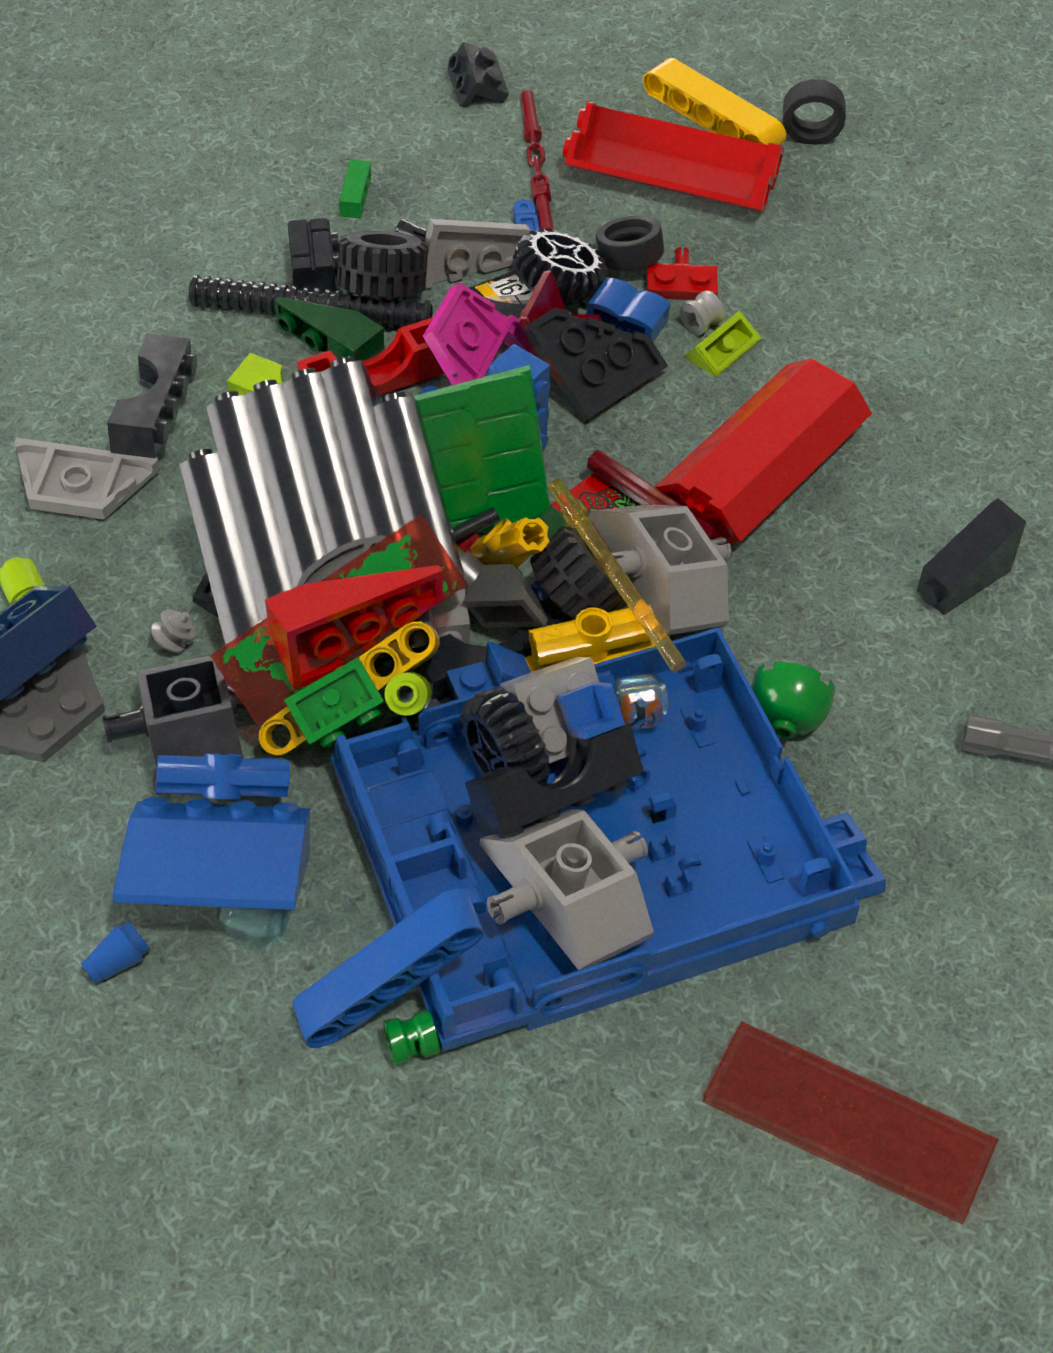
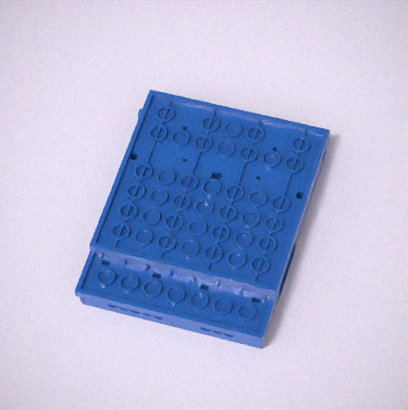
M719 627L594 664L599 682L612 684L620 710L622 698L626 693L635 694L634 696L637 697L636 700L639 707H645L646 718L639 720L632 726L635 729L632 732L644 773L630 778V785L623 789L611 792L603 790L594 794L595 800L589 804L579 807H571L569 805L563 809L584 810L610 842L625 837L633 831L640 833V837L635 839L634 842L642 837L645 839L648 848L647 856L629 864L637 873L654 934L652 938L597 965L582 970L576 968L532 911L528 910L507 920L503 924L495 922V917L501 914L491 917L488 911L487 899L489 897L498 895L513 887L479 845L481 838L491 834L480 833L465 782L481 776V774L477 773L474 761L470 760L471 754L465 746L466 739L461 733L463 725L460 722L462 706L466 704L467 700L474 698V695L425 709L418 715V730L411 731L406 717H403L401 724L350 739H346L345 735L336 737L334 743L335 754L331 755V764L393 925L395 926L439 894L451 889H464L470 896L484 930V936L477 944L417 985L424 1006L432 1016L442 1052L522 1025H526L528 1031L812 937L821 938L830 931L856 922L860 904L856 899L858 886L789 757L784 758L783 762L781 758L783 746ZM656 693L659 696L657 699L661 701L662 720L658 717L660 716L658 714V709L660 708H657L653 711L655 722L652 725L658 726L647 728L646 723L647 721L653 722V716L651 719H647L646 707L649 701L645 700L651 699L646 697L653 696L649 694ZM635 704L629 706L635 709L628 714V716L633 715V717L627 721L634 722L637 718ZM570 756L547 764L550 769L548 784L563 772ZM659 813L662 821L653 824L650 815Z

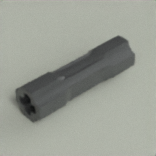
M968 714L963 732L962 750L990 756L1002 754L1048 763L1053 766V733L1007 725L998 719Z

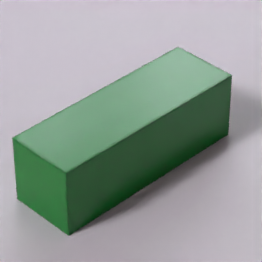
M350 159L339 199L340 217L361 219L372 177L371 161Z

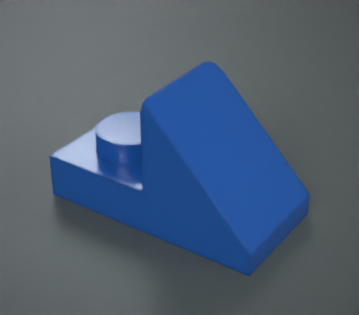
M487 642L486 661L446 671V682L454 700L486 689L488 691L495 687H501L500 683L531 673V670L523 655L496 643Z

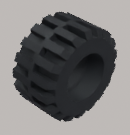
M367 230L344 235L339 239L337 284L351 293L371 298L398 299L420 294L426 289L428 245L417 237L392 231Z
M565 524L549 539L550 542L541 552L532 555L530 558L532 570L542 589L572 620H576L577 615L587 608L596 607L603 609L607 613L621 610L635 597L632 583L627 575L613 576L597 562L599 555L609 552V550L590 533L575 525Z

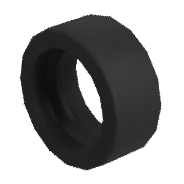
M820 79L802 81L790 88L784 97L782 123L786 133L795 141L814 145L827 143L837 137L845 126L846 101L843 92L831 82ZM811 102L826 104L834 110L830 117L818 122L804 121L794 114L797 108Z
M626 216L605 223L598 229L596 234L597 249L600 252V256L606 260V267L613 270L629 271L645 268L656 263L663 256L665 250L662 227L659 221L651 217Z

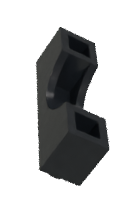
M147 333L138 353L140 384L150 390L136 397L117 400L107 425L111 453L156 458L161 444L167 443L170 422L177 419L179 400L186 397L188 378L195 375L197 356L191 353L190 338Z
M550 598L539 601L548 619L546 625L541 627L572 621ZM520 627L514 636L498 645L521 654L525 658L531 656L529 630L541 627ZM451 634L440 637L442 646L438 648L437 652L430 659L415 668L414 671L423 676L430 684L431 699L440 701L451 694L446 682V671L486 661L487 646L467 644Z
M625 723L621 727L589 739L572 737L571 753L565 769L554 781L545 786L535 782L524 768L508 767L495 769L465 782L480 833L498 834L500 839H506L523 833L525 831L523 825L530 822L542 823L559 817V810L569 805L571 807H579L595 800L594 794L603 790L611 792L623 789L630 785V778L644 773L630 723Z

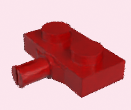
M681 247L675 249V264L654 263L647 266V291L658 294L664 299L695 300L697 295L703 291H710L716 296L718 295V266L689 264V249L686 247L683 248L682 257Z

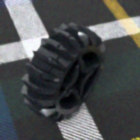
M540 229L539 231L532 230L528 234L523 235L513 254V273L519 277L520 283L528 285V290L533 291L543 272L552 271L561 299L566 305L569 302L575 305H580L581 302L588 303L606 279L608 270L605 265L606 260L600 256L598 250L591 248L590 243L580 241L579 237L569 236L567 232L565 234L558 233L555 229L551 232L545 229Z
M495 687L489 691L486 689L475 694L474 698L467 700L466 704L462 706V715H460V722L463 725L461 733L466 739L465 746L469 749L471 754L470 760L474 761L477 773L484 775L500 767L524 768L535 782L542 786L547 785L550 769L547 765L549 757L544 750L546 744L541 740L539 735L540 729L536 728L533 723V716L528 715L525 705L522 702H518L516 696L512 692L509 693L503 687L499 689Z

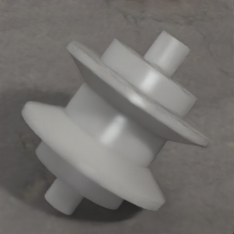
M170 609L164 610L160 614L161 622H155L151 625L150 631L159 650L165 649L180 653L186 648L185 640H192L195 637L196 631L187 612L181 613Z

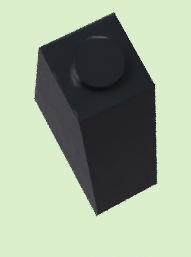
M999 498L992 501L923 566L917 588L922 599L945 615L1011 572L1026 521Z

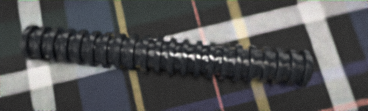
M197 274L193 276L189 284V301L193 307H197L199 304H202L203 308H209L212 305L214 309H220L223 306L225 310H231L234 307L235 311L238 312L245 309L247 313H252L253 310H256L258 314H263L264 311H267L268 315H274L276 312L275 299L282 297L356 310L380 326L384 327L387 324L391 329H394L395 326H400L401 328L433 316V305L430 300L420 303V299H414L413 302H409V298H403L402 301L398 299L371 298L361 295L354 296V293L351 292L345 295L342 290L332 293L331 289L321 292L320 288H315L314 291H311L310 287L306 286L303 287V290H300L297 285L292 286V288H289L287 284H282L281 287H278L276 283H271L270 286H267L266 282H260L259 285H256L255 281L251 280L246 284L242 279L237 280V282H234L232 278H227L226 281H223L222 277H216L215 280H212L211 276H205L204 279H201V276Z

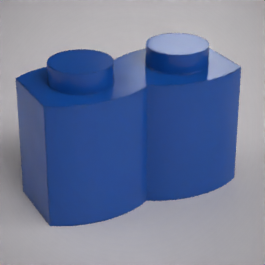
M606 278L588 302L586 315H600L602 322L616 325L615 329L632 334L635 331L646 334L654 342L668 322L670 303L653 292L638 291L625 281Z

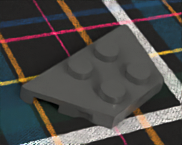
M81 646L70 652L65 651L55 658L56 665L48 672L40 676L33 675L23 683L25 686L24 690L17 696L3 701V699L0 701L1 754H18L25 759L44 763L105 712L102 698Z

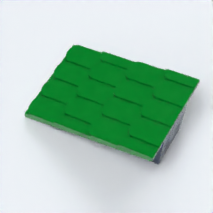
M531 365L414 395L419 403L452 528L492 507L498 513L500 521L475 534L491 531L506 518L512 523L525 517L532 519L550 508Z

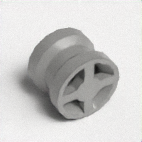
M703 291L697 295L695 301L690 300L682 304L680 307V317L684 326L698 336L707 332L709 325L715 326L724 320L725 311L721 301L714 293Z

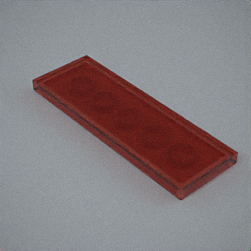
M743 1021L740 1022L702 1102L962 1225L966 1220L999 1140Z

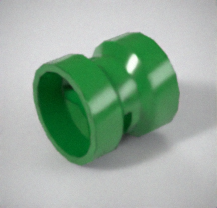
M428 1009L414 1013L412 1018L402 1021L399 1018H394L383 1022L386 1042L394 1066L408 1063L412 1056L419 1054L426 1058L440 1053L436 1029Z

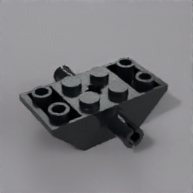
M214 654L137 671L143 703L139 705L140 709L102 716L108 743L141 734H146V737H150L155 764H157V755L204 757L205 753L243 755L235 718L238 717L237 713L274 706V700L268 679L263 682L231 688V684L227 685L220 655Z

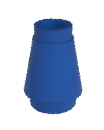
M128 921L122 927L116 925L87 956V959L80 964L97 985L102 980H106L143 961L142 956L150 948Z

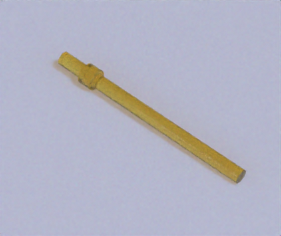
M561 478L551 481L548 489L561 506L560 514L569 526L575 527L671 671L677 672L686 665V661L588 519L589 512L582 501L573 497Z

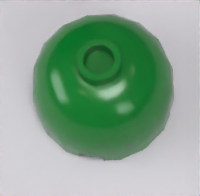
M775 662L773 669L763 671L764 665L759 666L754 673L751 688L777 737L791 739L794 736L804 735L815 731L825 721L835 696V687L831 680L827 686L824 682L820 681L821 672L797 663Z

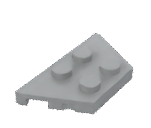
M16 438L15 440L29 507L35 510L106 519L150 480L160 468L157 457L147 458L115 454L108 450Z

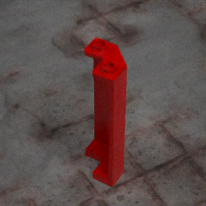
M587 101L586 108H581L577 119V128L580 129V132L573 130L571 138H566L562 156L566 158L565 164L572 168L764 213L768 205L769 192L774 190L785 149L782 145L768 143L766 145L609 109Z
M809 358L787 364L654 487L682 506H687L691 512L715 528L712 540L725 538L727 540L725 544L741 542L868 419L872 412L854 382L818 361Z

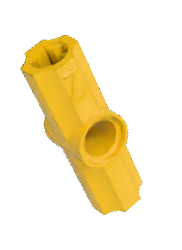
M525 517L514 523L506 518L497 524L487 535L478 538L470 547V550L484 565L514 564L518 568L529 556L541 552L550 542L547 537L549 527L540 518L528 519Z
M647 604L608 613L596 607L587 608L577 615L576 620L529 630L531 653L535 664L539 666L574 657H589L593 661H599L609 654L610 649L657 639L655 615L651 606H647Z

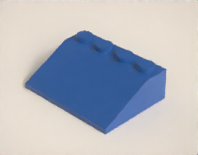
M151 797L143 801H137L128 821L113 890V902L295 910L310 858V808H299L294 803H278L273 807L256 806L250 801H236L230 805L212 804L211 801L206 799H193L186 803H171L161 797Z

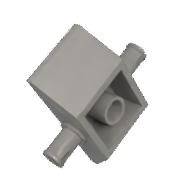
M648 504L590 512L588 517L612 552L601 553L597 562L613 576L627 575L647 606H651L656 620L666 635L721 627L728 623V565L726 562L731 556V546L729 543L725 544L727 542L725 538L710 540L687 506Z
M562 808L559 810L560 816L553 820L542 823L533 821L523 825L525 831L517 836L500 839L498 834H491L481 838L479 845L513 887L487 899V907L491 917L501 914L495 917L496 923L503 924L507 920L528 910L532 911L578 970L597 965L653 937L654 930L638 876L629 864L646 857L648 854L647 844L643 837L634 842L635 839L640 837L639 832L633 831L625 837L610 842L584 810Z

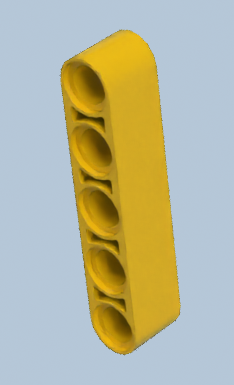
M674 58L666 59L643 77L644 88L650 96L710 132L766 145L768 143L781 145L786 140L785 128L779 120Z
M411 622L362 654L359 658L380 693L385 690L387 683L392 677L400 673L411 672L430 659L439 648L440 638L432 626L423 622ZM418 629L425 630L429 636L428 648L421 653L413 652L409 646L411 633ZM383 653L390 654L395 662L393 672L386 677L377 674L374 668L376 658ZM288 707L268 719L259 731L261 747L272 755L290 754L308 743ZM279 724L285 725L290 732V741L283 748L276 746L272 740L273 729Z

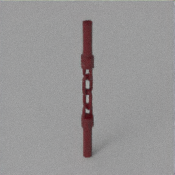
M525 90L521 93L525 122L523 132L525 141L531 143L526 149L527 161L529 165L535 167L536 172L531 178L533 202L537 206L540 229L551 232L554 228L550 208L552 197L549 178L546 174L541 173L540 167L546 159L545 150L542 144L537 143L542 139V131L537 120L534 94L531 90ZM539 148L541 159L539 160L538 156H534L533 161L531 150L533 149V152L537 154Z

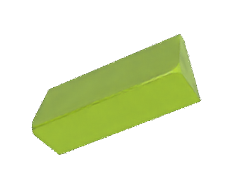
M739 310L684 355V357L712 376L717 377L757 343L761 336Z

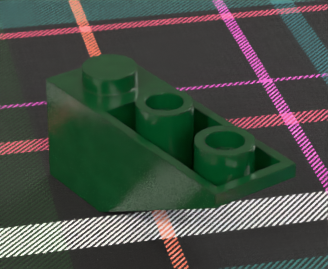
M282 297L275 299L278 327L285 334H292L304 342L311 351H317L321 354L331 350L338 359L354 357L355 361H365L385 350L384 328L356 310Z

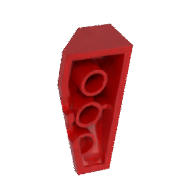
M439 565L307 583L265 599L269 631L294 691L312 684L344 665L342 660L363 647L367 652L377 645L374 639L391 627L402 628L444 600L442 569Z

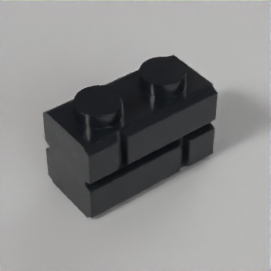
M327 218L311 219L310 222H307L306 219L290 220L287 224L293 286H299L300 290H303V287L306 286L310 287L311 291H314L315 288H320L321 292H325L326 289L335 291L338 256H333V253H338L339 251L338 232L330 231V222Z

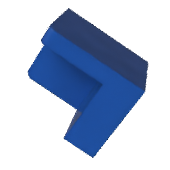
M593 682L556 696L570 737L589 739L625 725L611 683Z

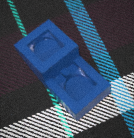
M846 812L823 819L828 832L858 886L856 899L859 900L885 892L886 878L867 853V838L850 814Z

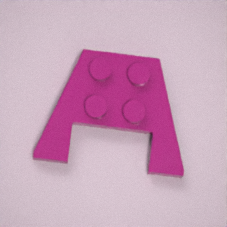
M458 283L449 289L423 335V338L452 385L484 377L503 341L509 348L515 344L531 354L530 343L521 328L520 319L514 315L506 317L495 310L494 303L462 283Z

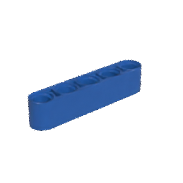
M451 889L439 894L300 993L292 1004L306 1045L310 1048H320L337 1042L477 944L484 936V930L468 892L464 889Z

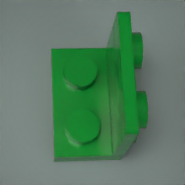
M359 657L284 699L309 745L318 746L321 744L322 748L326 749L335 745L336 737L345 735L347 738L348 736L344 730L356 723L364 728L382 718L384 714L381 709L387 706L386 700L380 695Z

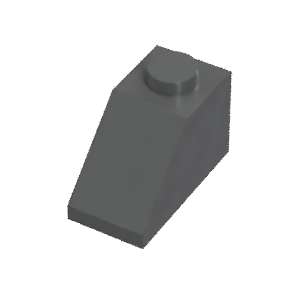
M514 564L483 565L463 600V603L484 628L545 626L548 621L535 591Z

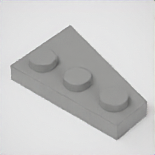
M429 219L425 242L428 245L426 289L432 288L433 283L449 280L450 282L463 279V275L481 270L487 273L512 266L513 254L518 242L531 229L526 224Z

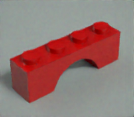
M433 317L399 328L394 340L383 352L371 359L362 361L368 368L371 383L377 388L380 395L445 374L423 338ZM330 350L296 361L297 371L314 368L316 372H321L331 368L330 363L338 358Z

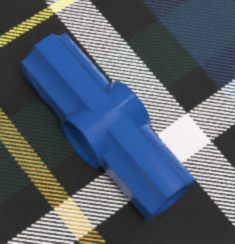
M205 753L204 757L157 755L156 793L202 794L204 798L241 799V796L288 797L290 770L289 760L243 758V755L239 754L221 755L220 753Z

